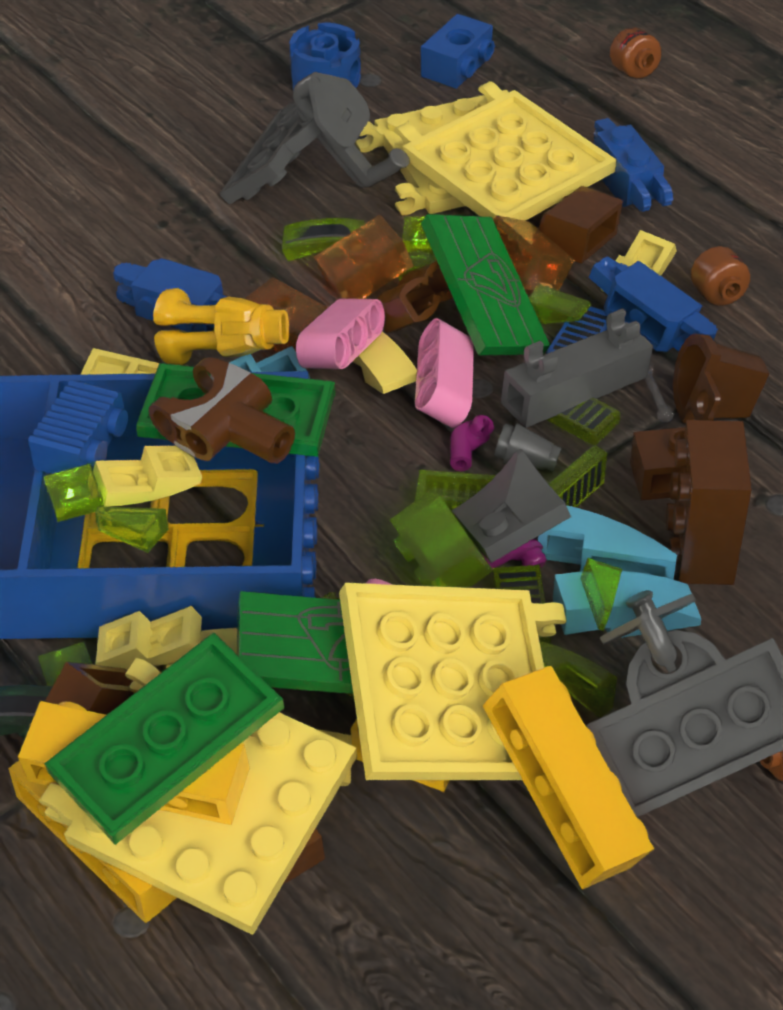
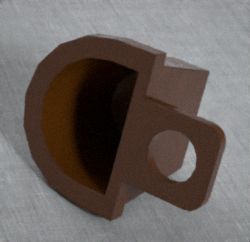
M690 335L679 350L673 376V397L682 423H686V420L694 419L713 421L714 418L750 417L770 374L761 357L716 344L710 335Z

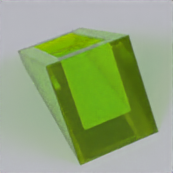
M539 285L529 297L540 324L579 321L591 306L587 300L543 285Z
M99 506L95 509L98 530L147 553L169 530L166 509Z
M587 558L580 579L597 628L604 631L612 611L622 569Z

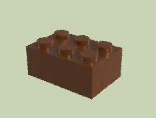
M686 420L684 439H676L675 467H680L679 472H671L670 497L672 500H675V503H667L666 530L673 531L674 537L669 538L668 549L677 555L676 565L679 582L686 584L734 585L752 491L744 422Z

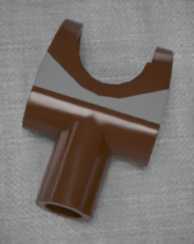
M204 358L193 368L194 380L205 395L192 400L159 397L149 407L150 419L162 436L181 450L204 461H210L229 442H232L270 463L278 464L289 454L295 440V430L292 426L263 412L272 403V395L267 385L256 375L217 358Z

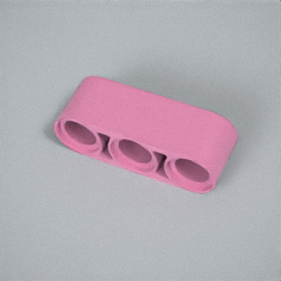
M378 299L336 300L299 334L296 343V357L299 365L302 368L310 369L346 368L383 331L385 312L382 302Z
M439 318L433 319L427 325L419 340L415 408L450 428H456L465 420L472 405L474 345L470 336Z

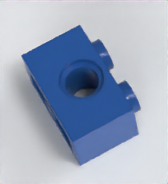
M456 14L421 46V77L457 89L485 61L492 57L495 43L492 40L493 25Z

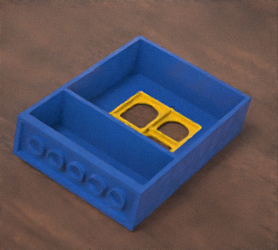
M308 371L250 372L309 379ZM155 373L0 376V639L98 638L100 626L140 611L151 622L190 606L202 617L201 631L237 628L240 591L315 598V587H307V585H313V579H316L317 573L316 551L309 552V548H314V545H317L318 539L317 517H310V514H315V511H318V484H311V480L319 478V455L315 457L288 454L283 461L276 464L270 463L243 448L224 447L210 461L194 457L202 474L201 483L194 487L234 488L242 492L247 498L248 505L246 511L238 519L229 523L170 524L167 521L170 496L151 501L149 520L145 524L98 525L96 519L100 495L92 476L93 469L82 483L76 479L71 481L68 477L63 479L60 475L55 477L51 472L49 474H46L43 470L38 472L33 466L28 444L29 435H33L34 429H37L38 422H42L43 416H46L47 410L51 408V404H55V399L59 398L60 392H63L64 386L68 385V381L74 380L121 392L124 410L128 413L127 426L124 433L120 437L114 436L107 446L105 461L141 460L145 446H176L169 440L144 438L137 435L136 424ZM218 540L230 542L238 546L244 554L242 566L185 567L187 546L193 541ZM162 541L168 544L166 567L90 568L92 548L100 542Z

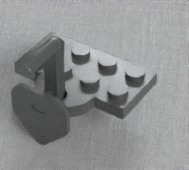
M313 72L295 85L292 94L294 101L276 113L219 194L230 205L242 197L245 200L252 198L265 184L269 186L275 185L286 175L285 166L292 162L301 153L302 149L316 137L351 179L361 187H371L392 176L401 168H406L410 160L403 150L395 148L390 151L387 159L372 166L354 145L370 118L369 107L365 99L349 80Z
M645 590L639 592L626 601L627 607L633 609L637 618L600 637L602 644L605 645L639 629L645 641L638 648L629 663L626 685L631 704L585 725L593 733L596 746L610 771L617 776L622 792L636 817L783 750V656L774 638L725 660L712 642L696 633L678 630L668 632L662 618L696 602L693 593L656 608L652 600V591ZM676 647L679 648L683 657L679 669L676 665L678 660ZM652 657L657 664L665 666L670 674L658 671L653 665Z

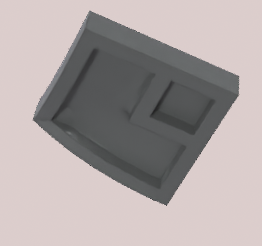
M522 449L514 453L504 468L482 490L452 510L458 525L490 563L571 517L565 502L549 486Z

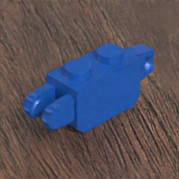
M609 118L595 121L594 145L617 160L615 172L602 180L615 198L623 200L622 207L634 204L640 212L650 210L652 206L651 200L654 199L661 206L671 205V202L674 200L673 191L663 176L664 165L631 124L616 126Z
M607 256L593 265L589 278L608 295L604 304L605 315L608 316V314L623 308L626 311L625 323L639 322L640 334L653 345L655 351L667 352L673 347L679 351L684 341L692 334L710 335L714 340L718 328L708 318L699 313L702 305L642 262L637 261L633 265L627 266Z
M163 258L151 261L147 267L137 264L132 265L127 262L114 266V280L119 282V284L123 283L117 286V299L122 301V303L126 302V304L134 306L136 315L153 321L156 301L159 295L166 289L179 288L185 291L190 298L191 305H216L220 299L227 297L223 295L222 282L219 275ZM184 323L168 325L187 332L211 331L214 328V324Z

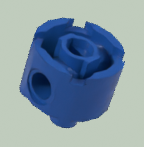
M326 22L318 23V30L309 31L308 25L292 35L289 47L293 90L300 80L313 72L345 78L355 88L359 85L361 80L359 37L356 39V33L351 28L341 24Z

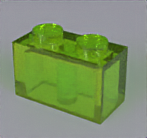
M435 488L390 519V522L399 533V536L393 539V542L408 562L414 558L417 560L420 566L414 570V573L423 586L470 588L493 571Z

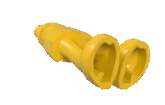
M179 288L164 290L159 295L153 311V321L160 326L184 323L214 324V331L186 332L184 330H161L157 332L154 336L155 347L160 358L167 364L184 365L191 358L193 350L212 349L217 350L223 357H239L259 350L271 349L275 344H286L289 339V320L286 310H274L270 305H260L242 298L225 297L220 299L216 305H191L190 298L185 291Z

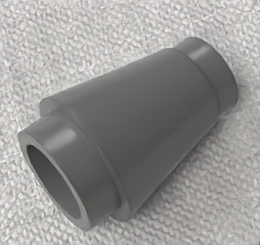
M505 423L494 457L503 459V464H507L514 453L522 449L536 469L553 472L562 447L554 445V443L518 423L515 427Z

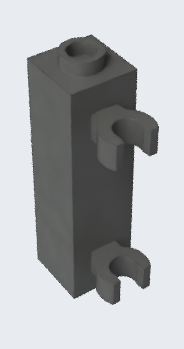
M622 308L608 314L606 331L543 355L544 343L541 341L526 346L524 350L525 363L505 370L501 404L527 428L561 414L576 405L585 404L589 399H597L647 378L653 345L640 334L639 322L625 323L626 311Z

